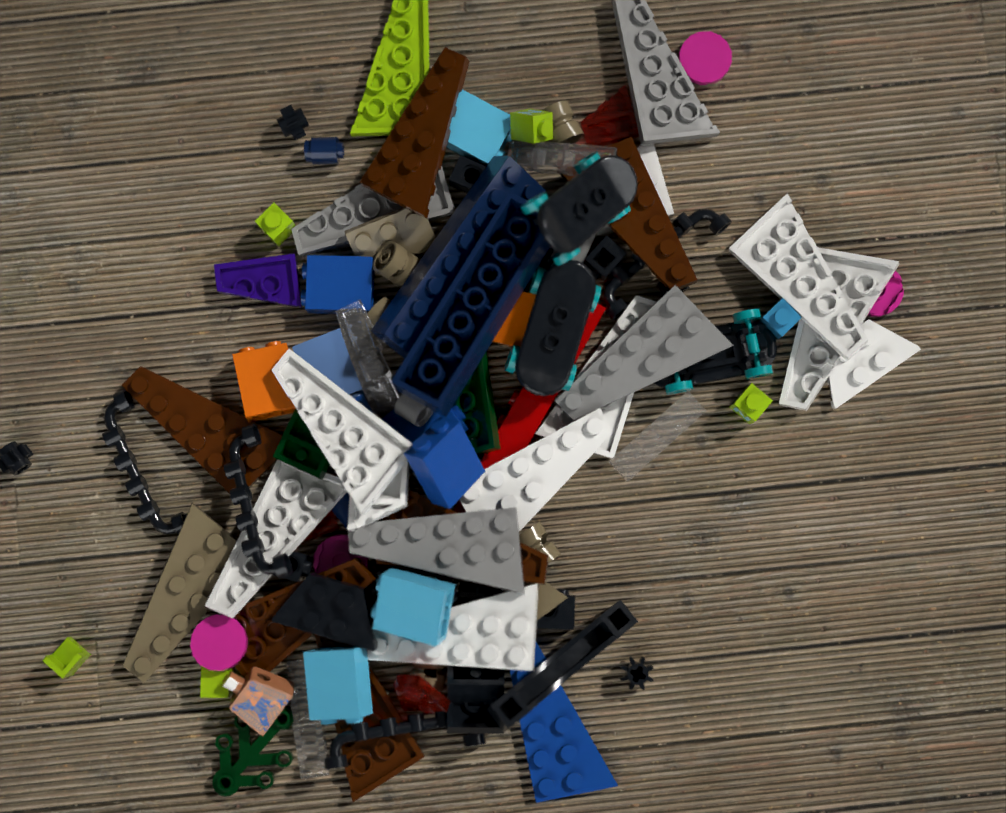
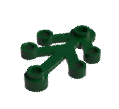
M285 706L281 712L287 716L286 723H280L277 717L264 736L260 735L252 745L250 726L248 724L242 726L239 723V717L236 715L234 724L238 728L239 760L233 767L230 751L234 743L233 737L229 733H222L215 740V746L220 754V770L215 773L212 780L216 793L221 796H231L238 791L239 787L259 786L262 789H268L273 785L275 777L271 771L266 770L259 775L241 774L248 766L277 764L279 767L285 768L293 762V753L288 749H283L278 753L259 754L280 729H287L294 723L295 712L291 707ZM221 737H226L229 740L228 747L221 746ZM285 753L289 756L288 763L280 761L281 754ZM268 775L270 777V784H263L261 776ZM227 777L230 779V787L222 785V778Z

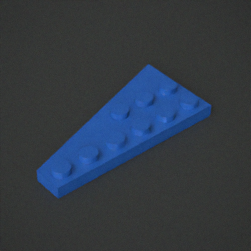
M536 641L534 669L547 660ZM510 669L513 687L532 671ZM561 685L520 719L536 803L618 786Z

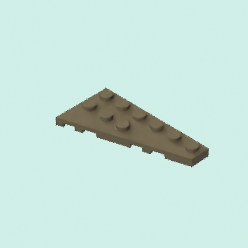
M191 503L173 549L169 554L139 628L123 661V667L143 683L146 682L207 613L209 609L205 605L237 542L235 537L194 503Z

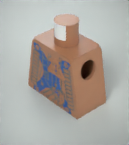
M252 667L244 678L230 671L225 677L222 686L233 692L229 705L230 710L257 733L264 736L293 697L295 683L258 667Z

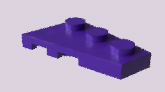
M295 253L214 264L216 287L219 293L303 308L301 305V291Z

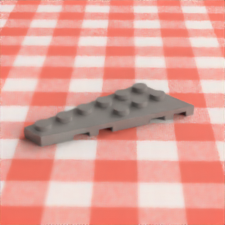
M612 0L641 145L717 137L720 131L716 125L713 126L707 115V108L704 103H700L693 91L694 85L675 52L672 53L667 45V38L663 31L660 32L654 22V15L645 0Z
M442 166L441 170L437 172L434 183L436 186L434 196H431L428 205L429 221L453 215L455 212ZM360 183L354 187V190L345 196L339 197L333 204L320 212H316L291 229L298 255L301 257L348 244L349 242L345 235L346 230L400 209L402 206L371 191Z
M675 285L573 382L569 391H564L554 401L572 420H576L733 346V344Z
M516 507L376 521L355 531L348 530L349 553L525 594Z

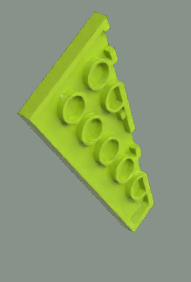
M393 0L392 9L383 30V37L366 82V89L357 110L356 120L350 132L351 136H389L430 71L429 0Z

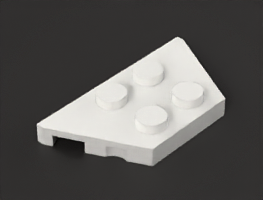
M869 319L862 323L861 327L868 338V342L848 361L841 356L827 378L832 401H830L831 407L836 409L920 351V347Z
M408 461L365 515L360 513L350 495L347 530L355 531L407 507L410 466Z

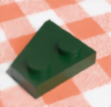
M295 409L273 457L323 480L330 463L310 433L311 431L300 417L297 409Z

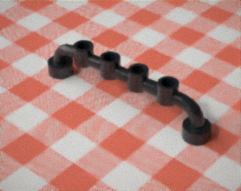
M709 209L697 210L689 216L683 212L672 222L678 238L687 234L701 220L711 222L708 228L715 236L721 234L732 223L725 213L719 216L716 212ZM634 253L631 256L634 261L626 267L621 263L613 269L611 275L614 278L605 286L603 292L604 302L608 307L605 313L612 321L619 318L628 307L622 298L616 301L614 298L616 289L625 285L633 275L647 267L639 256H636Z
M123 389L113 395L114 401L105 410L104 421L108 431L102 433L103 439L108 447L115 446L119 453L118 456L114 457L117 469L120 472L127 470L131 480L125 482V486L132 497L138 494L142 504L137 506L140 518L143 521L149 519L153 527L162 534H178L185 521L186 514L180 512L172 516V523L163 522L160 517L159 507L148 491L147 481L140 474L137 460L125 442V434L115 420L117 411L120 410L122 413H126L135 408L131 395L127 390Z
M251 424L243 427L242 434L231 442L229 448L230 462L224 464V472L229 480L234 479L236 488L231 489L229 493L233 504H240L242 514L236 515L235 520L240 531L246 530L248 540L241 543L244 555L247 558L252 556L256 568L262 573L268 575L277 574L279 578L292 575L293 570L290 559L286 553L274 556L272 559L273 563H267L264 559V545L257 530L258 519L251 504L252 493L245 478L246 467L240 457V450L243 445L246 444L249 448H252L262 443L257 426Z
M447 709L434 711L435 717L424 719L423 713L407 715V721L400 723L396 722V717L379 720L380 726L369 727L368 722L351 724L352 730L339 733L332 740L329 748V757L324 758L325 770L348 766L347 755H341L340 753L341 747L345 743L447 727ZM485 734L464 735V747L486 744Z

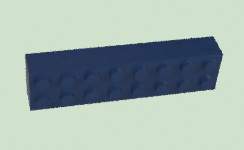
M493 156L371 329L373 334L404 359L508 192L510 191L526 200L546 192L510 156Z
M510 191L391 381L400 393L445 418L550 248L540 232L539 224L535 225L533 219L538 217L537 211L535 210L525 215L521 206L528 200Z

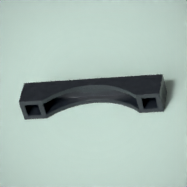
M620 599L486 710L502 731L505 732L584 665L634 626L638 620Z

